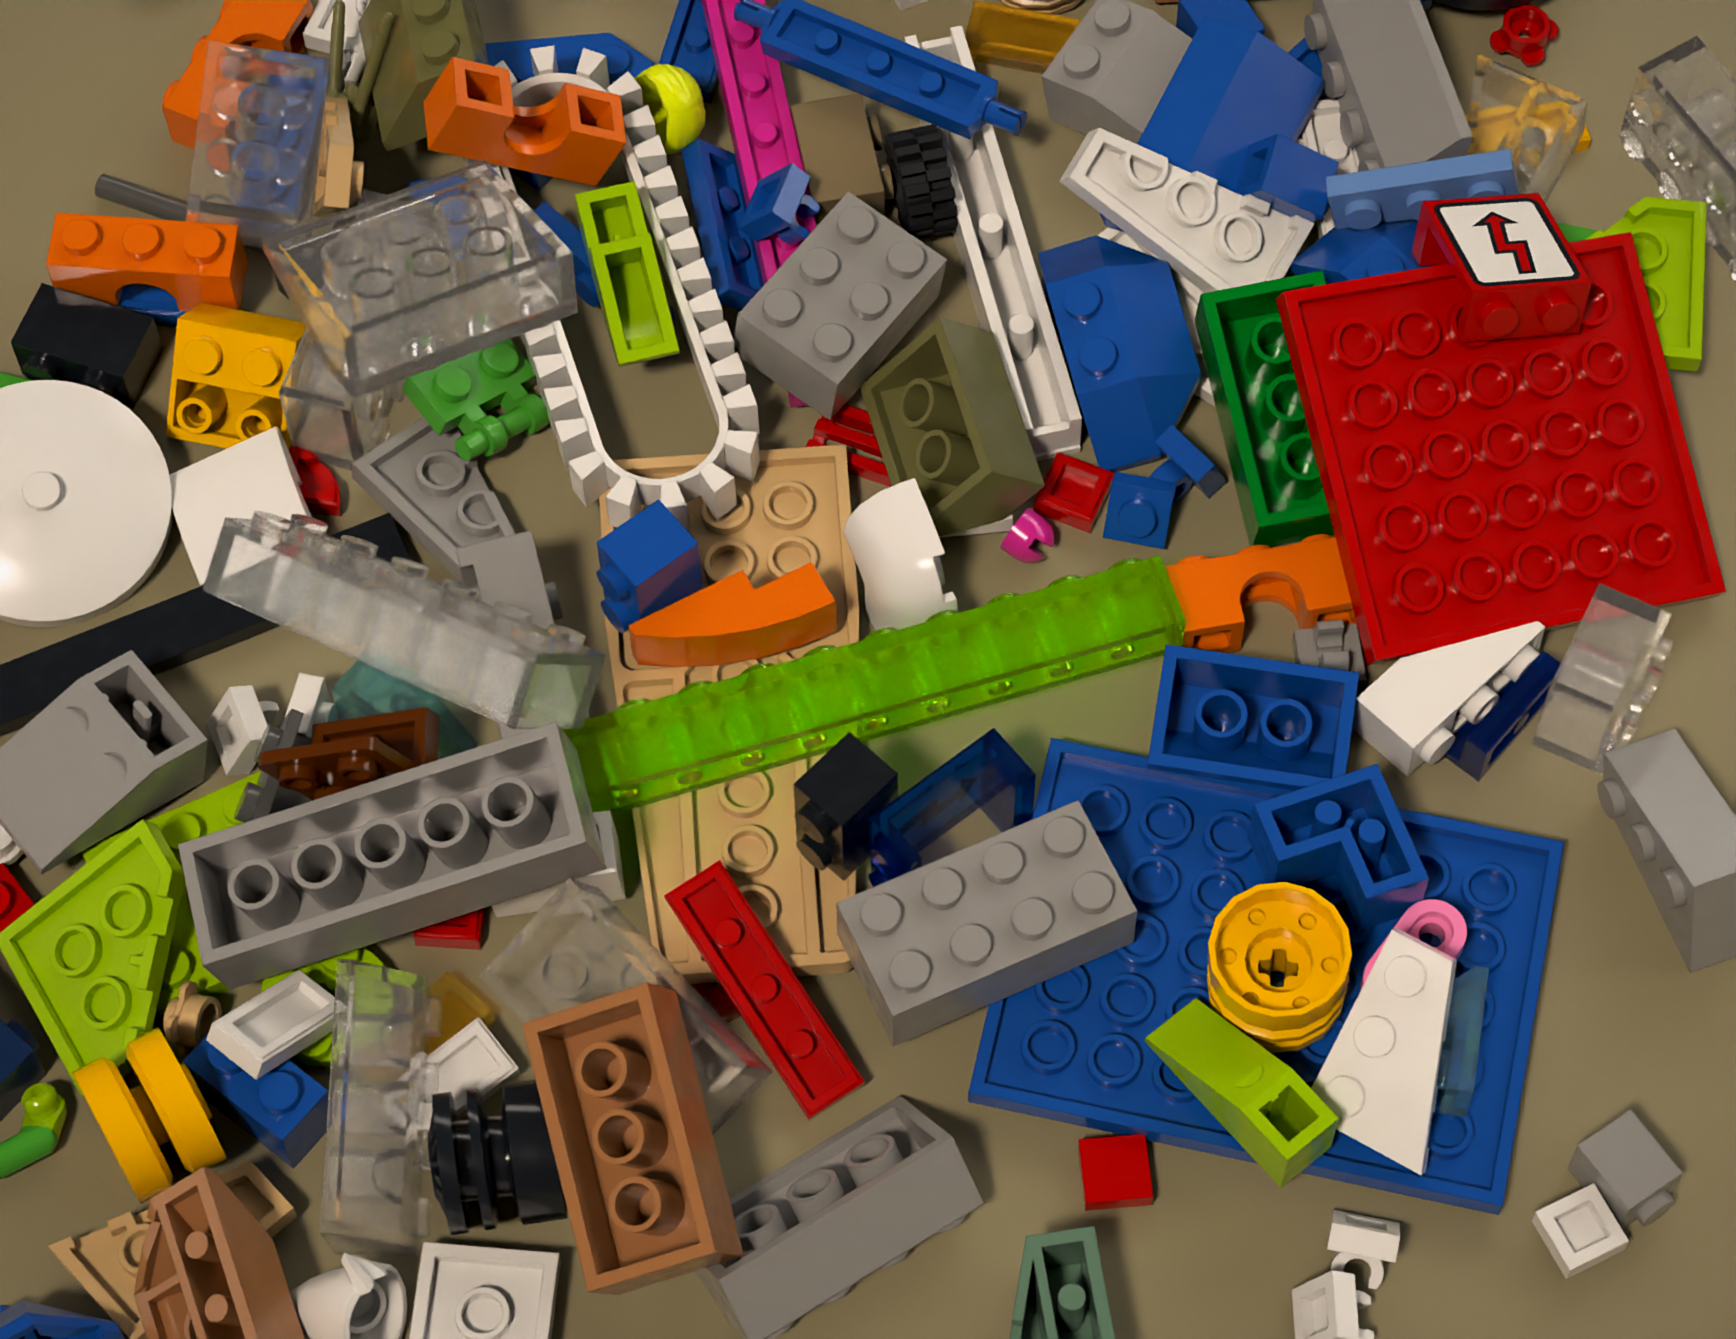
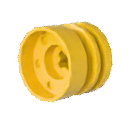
M1288 882L1258 884L1234 896L1215 918L1208 941L1207 988L1210 1008L1270 1053L1299 1051L1322 1039L1340 1018L1347 994L1348 975L1352 959L1349 929L1336 907L1310 888ZM1271 971L1284 972V987L1270 985Z

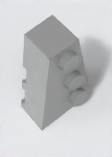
M1675 728L1604 752L1603 781L1597 785L1601 806L1610 819L1615 820L1689 972L1693 973L1735 958V814Z

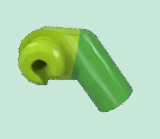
M37 1083L27 1088L23 1093L21 1103L24 1106L25 1113L20 1132L0 1142V1179L46 1157L56 1149L67 1110L64 1098L57 1095L52 1085Z

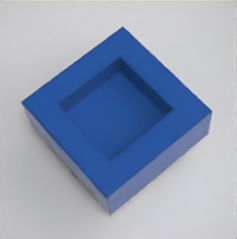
M1115 472L1111 484L1103 538L1164 549L1168 537L1177 483Z

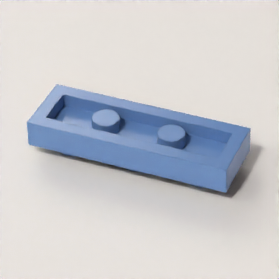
M1511 149L1326 176L1327 198L1336 229L1350 227L1362 230L1373 228L1379 223L1406 219L1418 220L1422 201L1519 194L1518 179Z

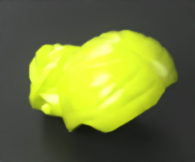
M656 64L642 71L634 79L642 88L644 106L648 105L655 122L656 136H660L666 155L679 153L696 140L705 126L706 111L701 89L692 75L680 67L669 64Z

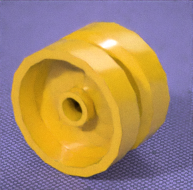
M158 1027L127 1043L126 1057L139 1082V1085L132 1089H128L115 1063L103 1056L72 1072L140 1204L145 1203L150 1198L172 1186L173 1175L159 1146L170 1142L183 1167L191 1173L202 1167L210 1168L227 1159L209 1122V1119L213 1118L195 1080L184 1062L179 1064Z

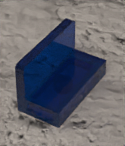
M1542 651L1515 683L1510 681L1497 693L1499 699L1496 705L1482 721L1476 725L1467 721L1453 734L1455 740L1444 757L1479 782L1555 695L1564 665L1545 651Z

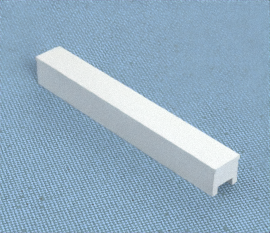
M962 25L951 27L950 36L918 43L916 35L904 37L905 43L976 71ZM919 119L921 127L932 125L929 122ZM986 123L973 135L971 140L937 126L938 133L940 132L943 147L946 149L947 164L951 169L952 177L950 178L956 197L954 202L957 206L956 218L958 225L956 231L952 232L980 329L993 332L1036 460L1041 461L1055 458L1057 452L1065 455L1081 452L1082 416L993 125Z

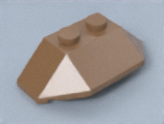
M202 1167L150 1198L147 1218L151 1220L142 1245L134 1291L135 1301L147 1339H305L273 1239L211 1168Z

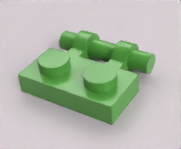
M503 329L408 376L402 388L403 392L439 436L457 426L460 428L464 435L455 440V449L458 455L465 461H469L480 454L486 457L492 456L505 449L510 438L522 432L533 434L549 424L546 406L544 407L541 395L528 394L526 391L532 388L536 380V374H533L530 363ZM499 404L506 412L497 418L492 415L487 416L484 413Z

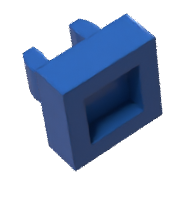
M791 163L760 179L738 229L756 242L774 233L782 241L791 245L806 239L810 232L798 224L795 214L805 220L817 214L820 209L819 204L814 198L804 194L811 176Z
M1172 424L1154 442L1167 461L1157 467L1149 478L1177 483L1173 505L1184 497L1192 484L1210 499L1226 482L1215 464Z

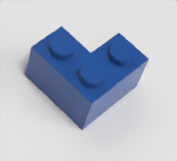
M1378 764L1253 805L1248 839L1267 883L1288 882L1301 885L1334 874L1358 931L1402 917L1409 907L1423 900L1429 877Z

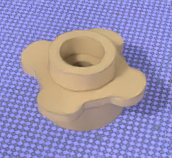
M185 981L180 987L179 997H175L169 1002L163 1020L165 1037L167 1041L177 1044L180 1057L186 1058L209 1033L211 1024L222 1017L221 1005L218 999L199 995L197 983Z

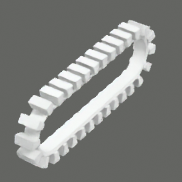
M555 45L530 49L534 77L518 83L503 60L495 65V67L509 70L513 105L533 107L545 104L558 94L565 83L620 95L626 145L621 150L620 156L629 181H635L647 231L651 234L659 265L719 430L715 446L703 462L694 469L676 477L652 479L629 473L612 461L602 445L508 167L463 158L465 171L471 189L474 191L481 219L484 220L485 231L492 251L494 250L496 264L502 282L504 281L512 311L515 312L516 323L523 344L525 343L533 374H536L537 386L544 407L546 406L548 419L555 439L557 438L565 469L570 471L573 491L587 508L609 490L608 487H610L611 491L605 497L609 525L616 528L638 514L641 508L640 505L649 506L659 499L690 533L686 502L702 495L703 501L718 521L737 505L735 477L727 472L749 481H754L760 462L758 439L760 432L757 403L750 384L747 385L746 373L739 353H735L734 340L727 320H723V309L716 290H712L711 276L704 257L701 258L700 246L693 227L689 226V216L681 196H678V187L671 166H667V157L660 136H656V127L648 105L644 106L641 86L629 71L610 85L606 55L583 48L576 74L558 73Z

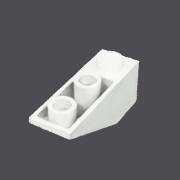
M1539 621L1400 658L1356 698L1352 729L1407 777L1424 761L1428 765L1435 764L1452 746L1455 740L1453 734L1467 721L1473 725L1482 721L1496 705L1499 699L1497 693L1510 681L1517 685L1521 684L1535 671L1543 657L1539 653L1545 626Z

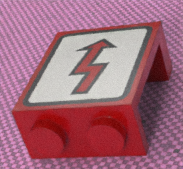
M1539 193L1422 201L1412 253L1419 266L1449 263L1465 291L1466 296L1457 331L1460 342L1579 333L1592 282Z

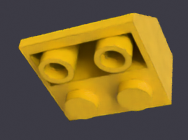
M200 303L178 317L165 437L227 449L276 426L280 429L289 451L312 384L318 325L206 303Z

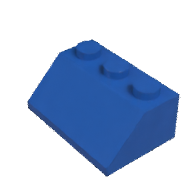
M1166 644L1147 768L1288 790H1298L1344 775L1347 769L1359 673Z

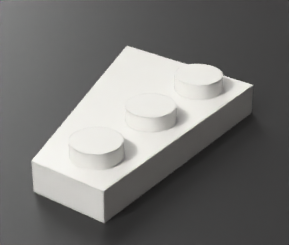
M1395 928L1391 930L1311 1089L1339 1118L1336 1127L1338 1131L1417 1174L1423 1175L1426 1173L1429 1148L1427 1147L1432 1113L1435 1112L1440 1058L1442 1045L1446 1038L1457 960Z

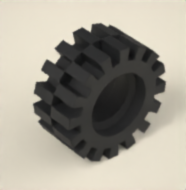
M932 124L888 133L885 136V151L888 157L886 162L891 171L894 188L893 201L895 208L898 210L900 226L902 225L905 231L917 239L955 232L958 225L956 218L957 206L954 202V198H956L955 190L951 183L950 177H952L950 166L948 167L946 149L943 147L940 132L938 133L937 126Z

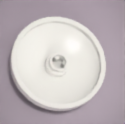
M34 380L0 388V620L16 625L40 628L68 626L100 616L124 602L143 585L155 569L165 550L173 520L172 486L166 460L160 446L142 420L117 399L102 391L86 385L60 380Z

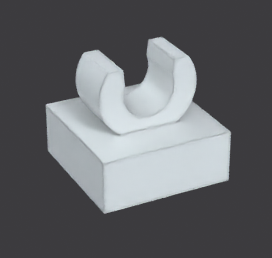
M252 685L229 687L206 722L226 776L250 774L257 763L254 761V757L262 735L268 726L267 724L272 722L280 710L275 702H258Z
M1332 1210L1327 1234V1250L1336 1252L1331 1260V1270L1344 1272V1267L1348 1261L1356 1258L1362 1259L1371 1268L1368 1277V1288L1377 1289L1384 1277L1383 1261L1396 1263L1400 1242V1223Z
M1331 1270L1292 1289L1295 1339H1374V1331L1359 1328L1358 1311L1372 1304L1371 1297L1367 1293L1356 1290L1355 1274Z

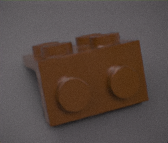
M428 707L313 724L311 744L261 752L259 754L258 768L277 779L281 787L295 790L313 801L438 760L439 715Z

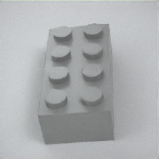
M1078 800L836 903L838 937L893 1046L1133 943L1137 909Z

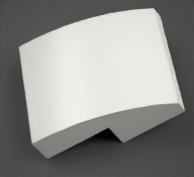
M276 426L170 474L172 510L200 586L277 557L320 538L299 488L302 485V481L280 429Z

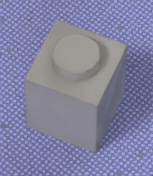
M1631 1109L1577 1145L1568 1166V1170L1583 1188L1593 1183L1596 1185L1622 1230L1637 1219L1644 1227L1664 1215L1675 1204L1672 1194L1683 1174Z

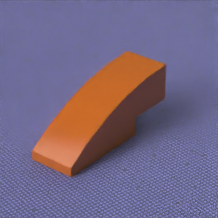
M812 562L757 589H754L744 571L741 570L628 625L632 655L638 665L667 667L723 665L763 658L801 647L836 632V601Z

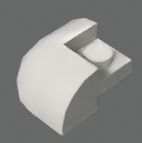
M916 479L903 481L879 491L856 508L847 518L843 531L864 582L866 616L879 634L898 646L922 651L945 648L957 644V599L953 591L946 594L942 593L941 586L945 585V577L939 556L944 555L945 552Z

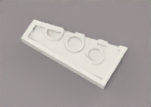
M1102 128L1088 132L1059 181L1158 258L1168 262L1171 268L1204 293L1284 278L1315 224L1298 215L1289 217L1270 208L1271 203L1253 195L1242 196L1217 185L1218 180L1201 172L1195 171L1190 173L1168 163L1167 157Z

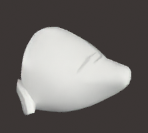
M344 1252L341 1259L342 1268L320 1274L290 1290L305 1339L402 1338L407 1318L406 1288L397 1269L390 1264L367 1260Z

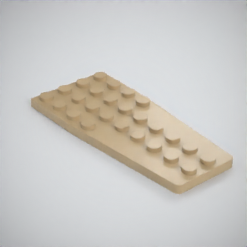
M846 444L759 450L760 462L753 482L727 472L735 477L737 505L718 521L703 501L702 495L686 502L690 535L699 545L703 589L741 570L744 571L754 589H757L812 562L836 601V632L801 647L759 659L712 666L667 667L638 665L632 655L629 630L620 633L605 615V626L655 973L659 982L664 985L718 982L666 902L664 895L719 860L796 977L841 974L853 968L837 934L836 903L856 895V870L843 881L828 867L823 871L815 868L800 853L796 845L793 785L848 732H851L858 738L859 600L856 563L843 532L847 518L851 515ZM709 454L612 461L634 475L644 478L663 479L676 477L694 469ZM608 487L609 490L599 497L601 539L616 529V527L609 525L605 497L611 491L610 487ZM640 505V512L648 506Z

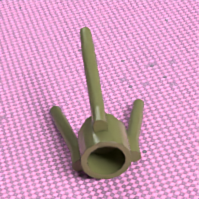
M337 0L333 5L328 87L325 96L347 99L353 137L372 140L376 126L379 124L372 89L390 37L395 16L389 11L384 13L361 82L346 81L344 90H342L345 3L342 0Z

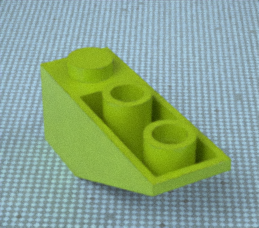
M1197 998L1193 999L1145 1038L1148 1046L1280 1188L1285 1186L1331 1148L1339 1120L1333 1111L1291 1067Z

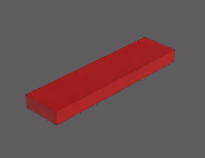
M720 860L664 895L666 902L808 1121L865 1085V1081Z

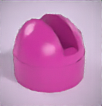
M1027 508L1013 525L1000 548L1014 559L1023 563H1036L1044 560L1046 557L1034 546L1038 541H1041L1053 547L1054 532L1045 518L1031 508Z

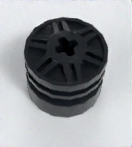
M536 1080L504 1084L501 1115L488 1117L483 1097L478 1088L467 1089L468 1120L457 1121L451 1092L432 1095L433 1113L430 1129L427 1133L431 1176L436 1200L438 1199L444 1211L451 1235L469 1233L468 1202L479 1200L485 1230L497 1228L499 1197H513L522 1225L568 1218L567 1206Z

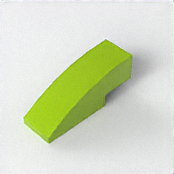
M635 181L575 194V211L618 366L623 367L679 354L680 350L651 234L647 231Z

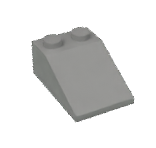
M1096 0L1041 76L1050 120L1085 135L1092 130L1102 128L1137 144L1192 38L1155 11L1128 0Z

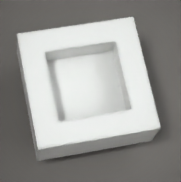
M299 673L286 715L291 709L304 713L297 733L312 738L313 724L337 720V704L331 703L324 677Z
M1594 1183L1535 1211L1531 1220L1566 1279L1624 1251L1629 1243L1628 1238Z

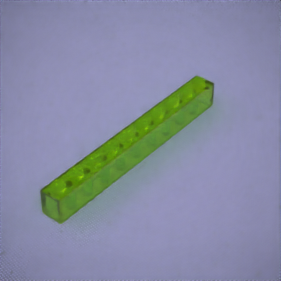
M1160 555L1142 561L1138 558H1128L1113 564L1107 571L1082 578L1076 575L1064 576L1053 581L1044 589L1023 595L1018 593L1001 594L981 607L960 613L956 610L942 611L929 617L925 623L900 630L896 628H882L870 633L862 641L841 647L833 645L819 646L811 649L799 659L778 665L772 663L756 664L747 668L736 677L715 683L705 680L693 682L673 695L652 701L646 698L630 700L620 705L616 711L592 718L575 716L559 722L558 725L577 749L592 812L610 810L612 815L827 753L848 732H851L861 742H865L1162 656L1165 653L1166 644L1182 647L1186 619Z

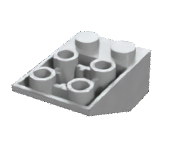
M130 650L77 679L0 747V824L42 875L204 781L208 739L137 655Z

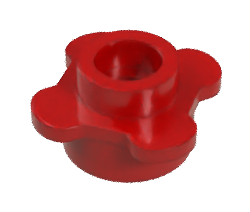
M1524 4L1505 10L1502 27L1500 30L1492 32L1489 43L1491 48L1497 53L1508 52L1511 56L1521 59L1523 64L1536 66L1544 60V48L1547 43L1557 38L1558 26L1540 8ZM1519 35H1525V36H1528L1529 38H1522V37H1519Z

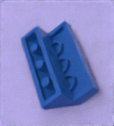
M1204 16L1137 144L1167 157L1168 163L1190 173L1195 171L1201 172L1218 180L1217 185L1235 192L1248 146L1276 134L1296 142L1325 87L1323 78L1260 32ZM1100 213L1106 227L1124 232Z

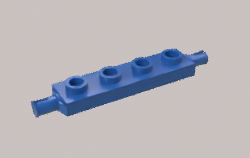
M740 0V3L736 4L734 19L762 30L760 36L763 54L970 140L986 123L1008 131L1015 136H1018L1021 133V129L1025 126L1027 120L1026 111L1018 110L998 101L1000 93L998 80L802 0H782L773 8L753 0Z

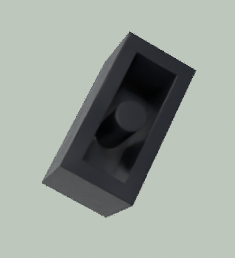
M41 283L11 340L21 372L28 379L60 380L86 385L104 392L134 409L164 350L153 317Z
M848 732L793 784L797 848L815 868L823 871L828 867L843 881L876 851L875 820L882 811L898 800V773L851 732ZM898 821L892 825V829L898 825Z

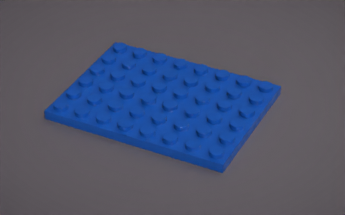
M1051 738L1032 820L1077 800L1080 802L1137 909L1134 942L990 1004L969 1087L968 1102L1120 1135L1143 1134L1146 1135V1140L1258 1164L1148 1046L1145 1038L1195 998L1210 1008L1207 988L1208 941L1215 918L1234 896L1255 885L1268 884L1248 839L1253 805L1295 790L1148 769V757ZM1398 808L1429 877L1423 900L1436 899L1449 903L1461 913L1467 926V938L1456 963L1446 1038L1442 1045L1437 1079L1438 1093L1435 1112L1432 1113L1427 1147L1429 1148L1426 1173L1419 1175L1337 1129L1331 1148L1300 1173L1499 1215L1504 1201L1564 842ZM1334 874L1299 886L1313 889L1332 903L1349 929L1352 959L1348 975L1347 994L1340 1018L1322 1039L1299 1051L1272 1053L1291 1067L1310 1088H1312L1360 993L1361 980L1367 963L1401 918L1399 917L1358 931ZM1425 933L1419 936L1420 941L1432 947H1438L1442 944L1441 940L1434 934ZM1271 971L1270 985L1284 987V972Z

